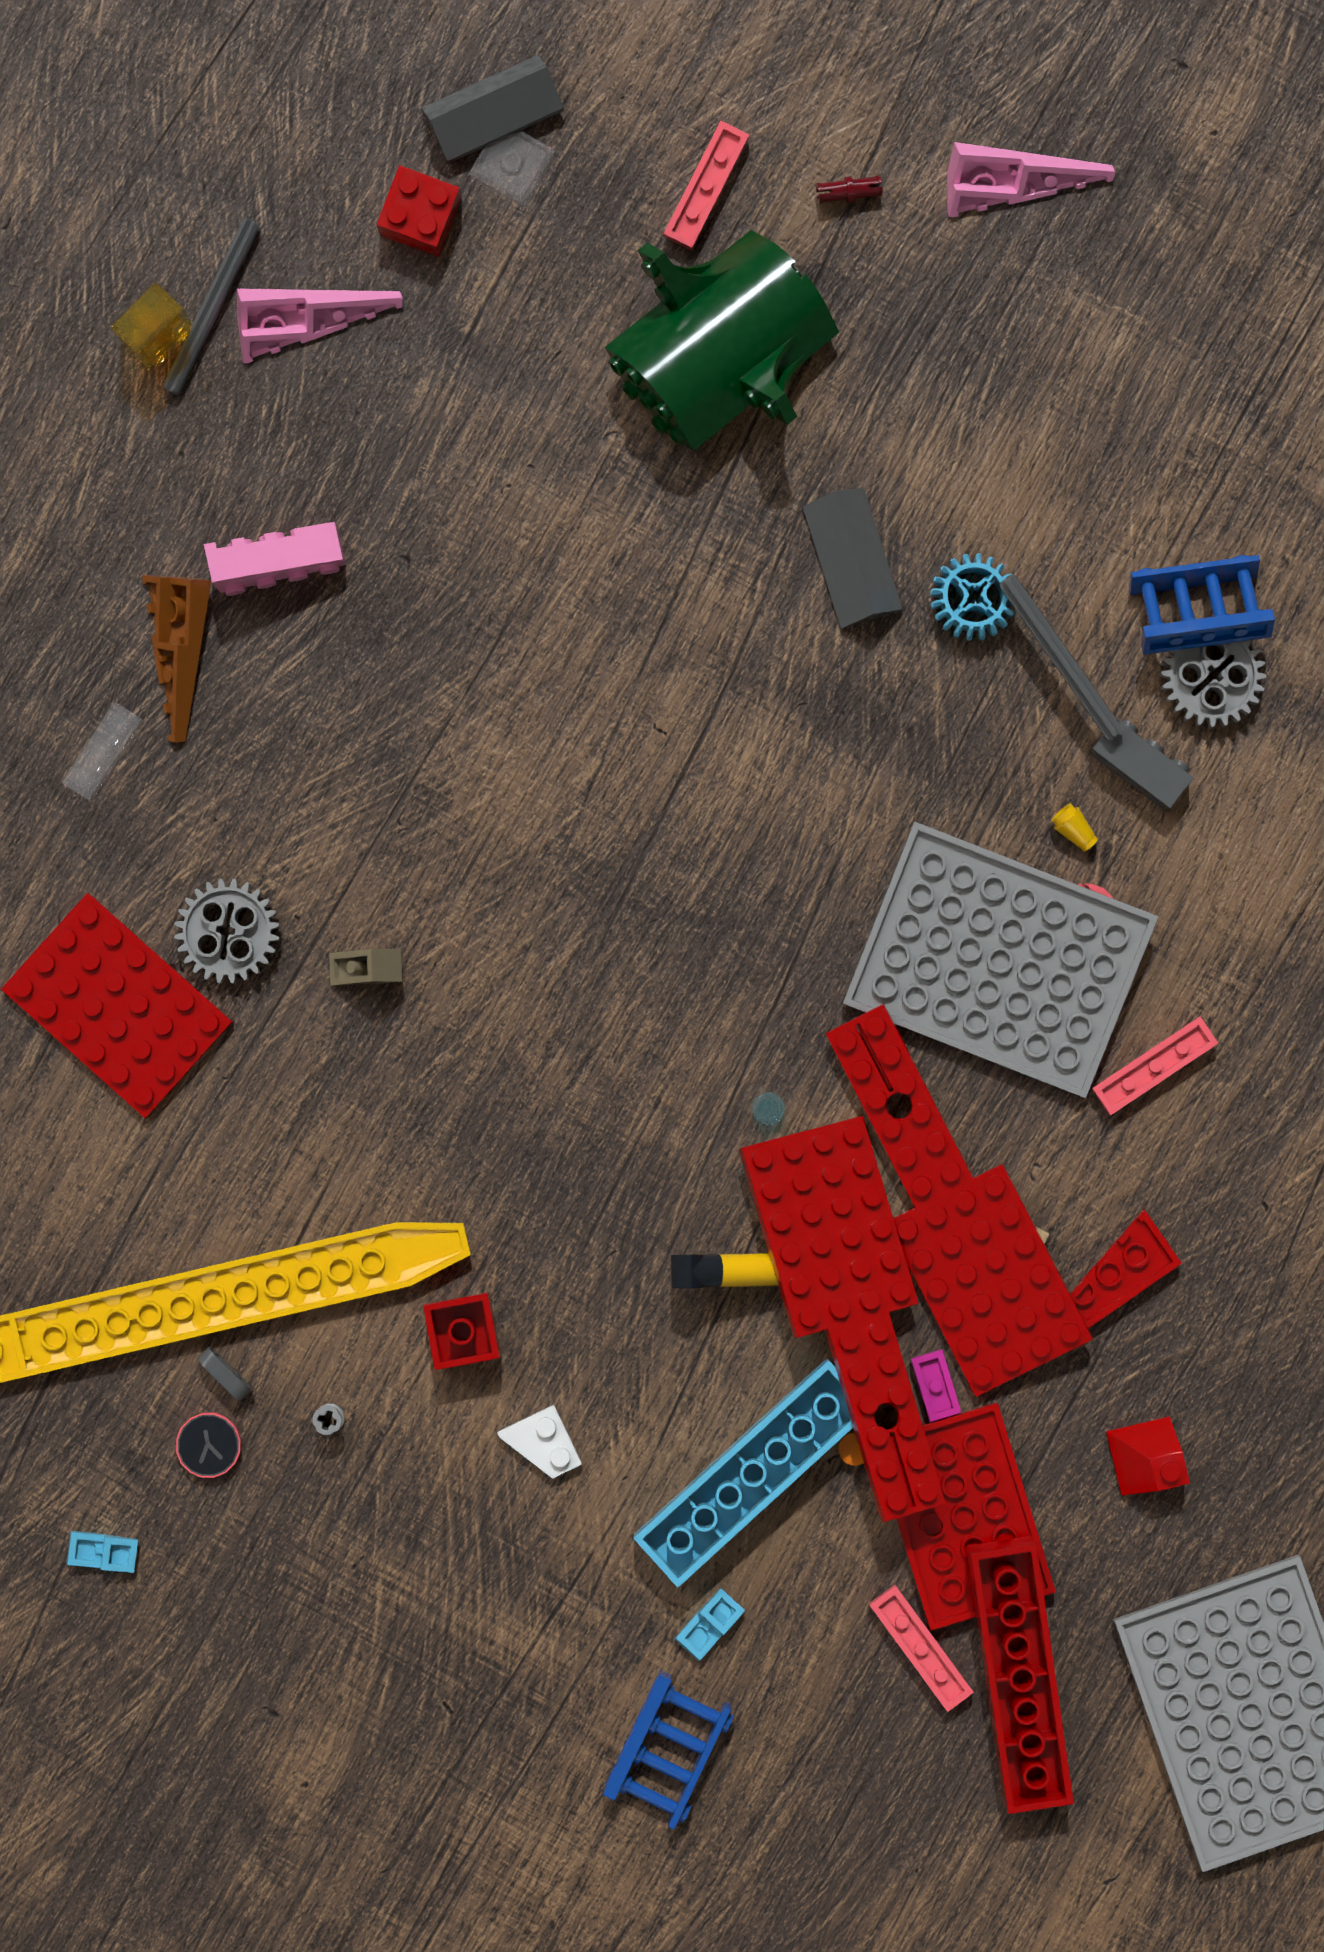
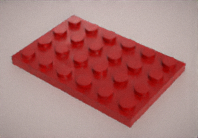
M87 893L1 988L5 994L145 1119L152 1114L233 1023L228 1016L90 893Z
M991 1403L923 1424L946 1504L903 1516L896 1520L929 1629L935 1630L976 1617L967 1545L1032 1536L1037 1544L1044 1596L1055 1593L1056 1590L998 1403Z

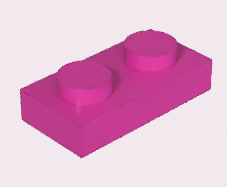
M939 1349L910 1358L929 1421L932 1422L962 1413L943 1350Z

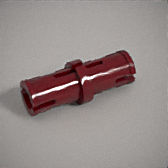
M877 175L875 177L852 179L849 176L844 177V181L816 183V193L830 192L817 195V202L822 204L824 202L846 200L849 203L854 202L855 198L880 197L883 193L882 186L869 188V186L881 184V177Z

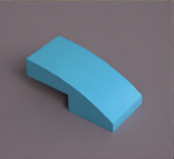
M71 1531L66 1563L72 1566L134 1573L138 1539Z
M720 1588L674 1639L697 1661H700L745 1610Z

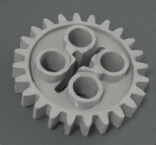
M1252 640L1212 645L1216 646L1221 653V657L1217 661L1207 657V646L1167 651L1172 658H1164L1161 663L1169 669L1159 674V677L1168 679V682L1160 687L1161 690L1171 691V695L1165 701L1177 702L1173 710L1174 713L1182 709L1186 711L1183 719L1185 722L1192 716H1195V725L1197 727L1202 724L1204 719L1207 720L1209 729L1215 726L1216 720H1219L1222 727H1226L1228 725V717L1237 723L1240 721L1238 711L1248 715L1251 710L1247 703L1256 705L1259 702L1253 693H1262L1265 689L1257 684V681L1266 678L1265 674L1257 672V669L1262 667L1265 661H1255L1254 659L1260 652V649L1249 650L1248 647ZM1232 655L1234 660L1217 675L1216 679L1212 680L1196 696H1193L1191 694L1192 690L1209 675V672H1212L1228 656ZM1183 668H1193L1197 673V681L1194 683L1187 682L1182 675ZM1230 669H1237L1242 673L1243 681L1241 684H1234L1228 678ZM1206 691H1214L1218 694L1220 699L1218 706L1207 704L1205 701Z
M219 879L218 888H214L210 882H206L207 892L203 893L197 888L194 889L197 899L194 901L186 897L185 901L190 908L188 910H178L185 918L184 921L174 923V925L183 928L182 933L174 936L175 939L184 941V944L177 950L178 952L189 953L184 960L185 964L196 962L193 969L194 973L197 974L206 969L204 979L210 980L215 973L217 983L220 984L223 983L226 975L232 984H236L237 974H240L247 981L249 980L248 970L251 969L256 974H260L261 972L257 964L259 962L266 965L270 964L269 960L265 957L267 952L277 953L270 944L271 942L280 941V937L272 934V930L280 928L281 925L271 922L270 919L278 913L276 910L267 911L266 908L270 905L271 900L267 898L259 901L262 891L257 889L250 894L251 884L247 882L241 889H239L238 880L236 879L231 881L230 887L226 886L223 879ZM230 903H234L230 927L235 929V934L228 936L227 957L225 960H222L221 953L225 944V936L220 934V929L227 927L228 906ZM217 904L222 909V915L217 921L210 922L206 917V911L211 905ZM244 909H251L254 914V920L248 926H241L238 922L239 913ZM213 936L217 941V947L214 952L205 954L201 949V943L206 937ZM239 941H246L249 945L248 954L244 958H236L233 953L234 945Z

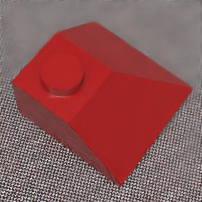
M1169 1416L1106 1431L1121 1495L1156 1492L1190 1484L1183 1452Z

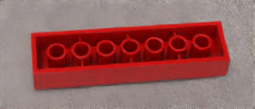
M1032 1536L967 1545L1003 1803L1008 1814L1074 1804L1037 1544Z

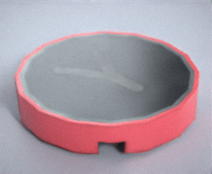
M203 1412L191 1417L181 1427L176 1438V1453L180 1463L190 1473L201 1478H215L228 1472L236 1464L242 1451V1438L237 1426L227 1417L217 1412Z

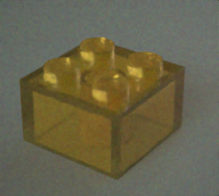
M155 282L110 329L120 344L148 370L152 365L158 366L164 361L168 355L167 350L175 342L178 344L186 338L192 323L184 308Z

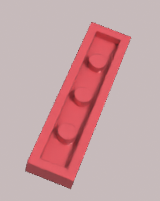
M720 121L663 233L664 238L691 251L693 250L749 140V134Z
M1201 1016L1197 1017L1091 1089L1108 1115H1112L1217 1045L1218 1042Z
M895 1584L869 1603L872 1610L947 1712L974 1693Z

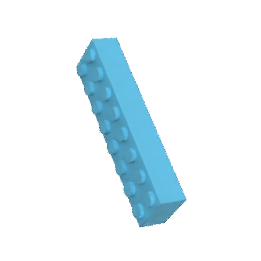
M826 1358L634 1533L633 1539L677 1588L853 1428L836 1367Z

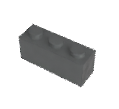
M1123 719L1119 721L1124 729L1122 734L1111 741L1107 740L1103 734L1089 753L1166 812L1194 778L1188 773L1190 768L1176 758L1173 761L1162 754L1164 748L1152 739L1145 741L1137 734L1139 731L1137 727Z

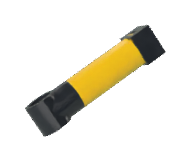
M769 1253L671 1255V1288L778 1286Z

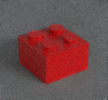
M399 165L376 224L379 235L439 257L462 199L460 187Z
M490 1292L423 1305L435 1370L501 1357Z

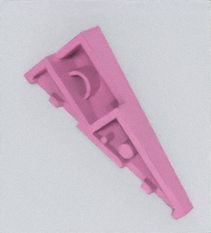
M954 142L947 170V213L949 217H958V213L976 209L980 212L987 210V206L1003 202H1007L1010 205L1057 194V190L1069 187H1075L1076 189L1085 188L1087 183L1104 179L1107 182H1111L1114 179L1115 170L1112 165Z
M237 289V320L243 363H250L253 361V357L267 352H271V354L280 352L281 347L298 341L305 343L348 327V323L365 317L369 320L376 317V313L394 306L397 309L402 308V295L400 291Z

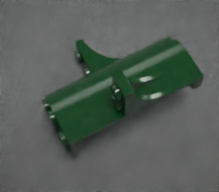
M752 230L716 258L697 266L684 267L674 265L668 259L665 252L648 242L638 249L643 260L641 267L646 275L654 281L656 285L654 291L661 302L609 343L605 349L611 358L608 361L611 369L624 382L621 385L623 391L631 400H639L651 412L653 416L651 423L654 428L662 435L664 433L668 434L677 445L683 444L694 451L750 405L755 409L757 407L761 408L771 419L777 418L787 425L797 418L786 395L788 384L797 369L840 332L815 285L806 274L802 277L801 273L795 269L793 265L795 261L777 244Z

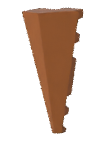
M142 575L143 585L149 586L151 603L146 605L147 612L154 616L155 634L151 637L160 685H165L167 703L162 704L165 714H169L171 722V734L168 735V741L185 742L211 580L193 577Z

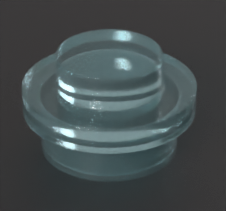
M766 1092L760 1094L754 1100L752 1112L760 1123L772 1125L783 1117L785 1105L777 1094Z

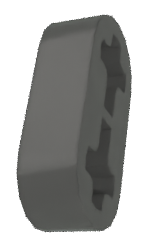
M208 1347L197 1358L200 1364L238 1401L241 1402L253 1390L249 1383L213 1348Z

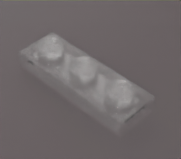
M114 702L62 783L91 801L143 720Z

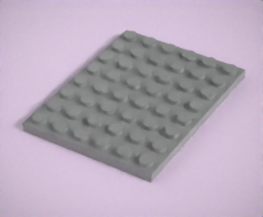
M914 821L843 1004L864 1012L885 1004L894 1023L1086 1098L1159 916Z
M1295 1555L1113 1619L1200 1870L1205 1872L1324 1830V1622L1301 1557Z

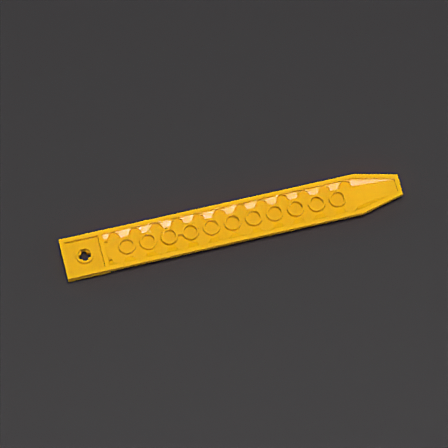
M395 1222L1 1315L0 1383L412 1286L471 1255L464 1223Z

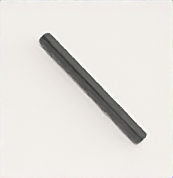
M243 219L164 381L163 388L174 395L180 394L254 242L259 226L250 219Z
M1014 574L1005 578L999 584L1001 590L1101 732L1109 741L1118 737L1124 731L1123 727Z

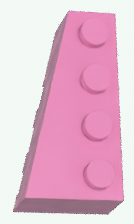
M335 522L295 528L290 531L291 536L286 537L283 532H271L263 534L257 542L242 537L231 539V543L227 544V547L216 548L215 542L204 544L212 583L220 593L225 592L227 596H232L245 592V587L257 585L258 589L275 586L276 580L289 578L290 582L308 578L307 574L320 571L322 575L338 572L339 566L346 565L338 527Z

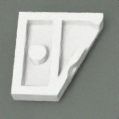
M551 1405L497 1432L503 1441L552 1479L582 1465L581 1459L555 1405Z

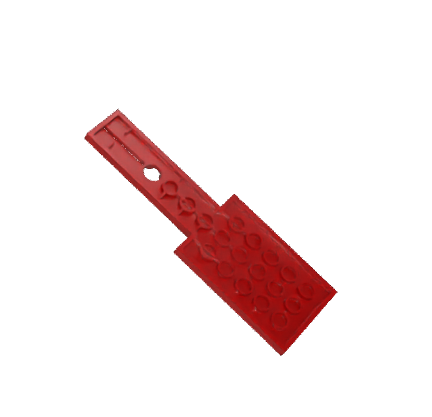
M885 1004L825 1033L914 1205V1208L893 1218L905 1259L975 1397L1093 1340L1004 1164L1002 1163L973 1177ZM895 1093L907 1095L912 1102V1110L904 1118H895L887 1110V1101Z
M863 1116L740 1148L739 1153L793 1337L797 1339L821 1331L826 1333L881 1523L946 1504L889 1312L917 1305L919 1302ZM881 1404H889L897 1411L898 1420L892 1429L886 1430L875 1422L874 1413Z

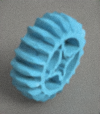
M980 553L975 555L974 563L970 562L968 554L962 556L963 565H960L957 559H951L950 565L953 571L946 566H942L940 572L946 579L935 577L933 583L941 589L935 588L930 591V596L940 598V600H935L930 605L931 609H942V611L935 615L936 621L946 617L948 621L944 624L943 629L947 631L952 625L957 627L953 635L956 638L960 636L962 630L967 631V641L972 640L974 631H977L980 641L984 640L985 629H987L990 635L995 636L997 634L995 624L1003 629L1008 624L1002 616L1012 618L1014 615V611L1006 607L1013 605L999 586L1005 578L1012 574L1009 573L1002 577L1000 573L1005 566L1001 563L996 569L992 568L991 565L994 562V558L991 556L987 559L986 564L981 563L982 556ZM966 573H978L986 577L978 583H970L965 578L962 580L958 576ZM950 583L956 588L955 591L961 598V603L955 611L952 610L948 601ZM993 583L999 593V607L997 611L991 607L992 603L986 595L987 590ZM981 587H984L978 598L980 603L977 604L975 600L974 604L969 603L963 608L968 601V591H971V593L973 591L978 592ZM970 611H976L982 616L986 615L988 619L980 622H971L962 619V617Z

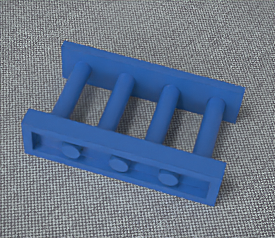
M1240 555L1232 559L1158 569L1144 568L1131 572L1129 594H1143L1149 626H1143L1141 647L1143 655L1272 637L1275 622L1273 610H1260L1258 608L1252 579L1258 576L1259 555ZM1239 582L1245 613L1230 615L1226 613L1219 583ZM1206 585L1214 617L1196 619L1194 618L1188 587ZM1174 589L1182 621L1163 623L1155 592Z
M659 1670L603 1788V1795L615 1801L618 1792L623 1795L627 1792L670 1813L668 1827L675 1829L678 1821L684 1823L691 1808L687 1801L720 1732L726 1734L734 1715L730 1714V1703L724 1701L720 1712L675 1691V1687L670 1685L672 1675ZM669 1702L714 1724L706 1742L661 1721L660 1716L656 1715L660 1704L667 1705ZM655 1732L698 1753L699 1756L692 1771L690 1772L645 1750L646 1746L642 1745L646 1733L652 1735ZM641 1762L684 1783L685 1786L678 1801L676 1802L631 1780L632 1776L627 1773L632 1763L638 1765Z

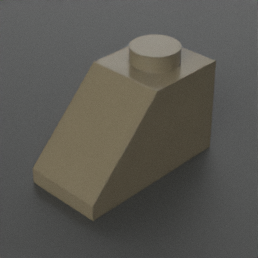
M363 949L329 953L330 986L402 982L401 949Z

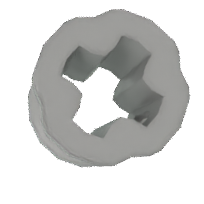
M328 1403L315 1411L312 1423L316 1427L317 1432L323 1435H331L342 1427L345 1415L340 1406ZM331 1411L333 1412L332 1418L336 1419L337 1423H332L329 1427H326L325 1420L321 1419V1415Z

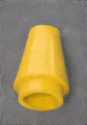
M1071 803L1064 806L1051 819L1055 824L1054 829L1083 852L1090 849L1098 841L1079 807L1075 808Z

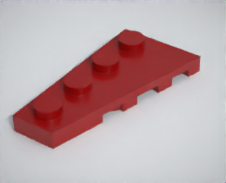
M1143 1209L1070 1294L1087 1327L1090 1328L1178 1267L1182 1262L1145 1209Z

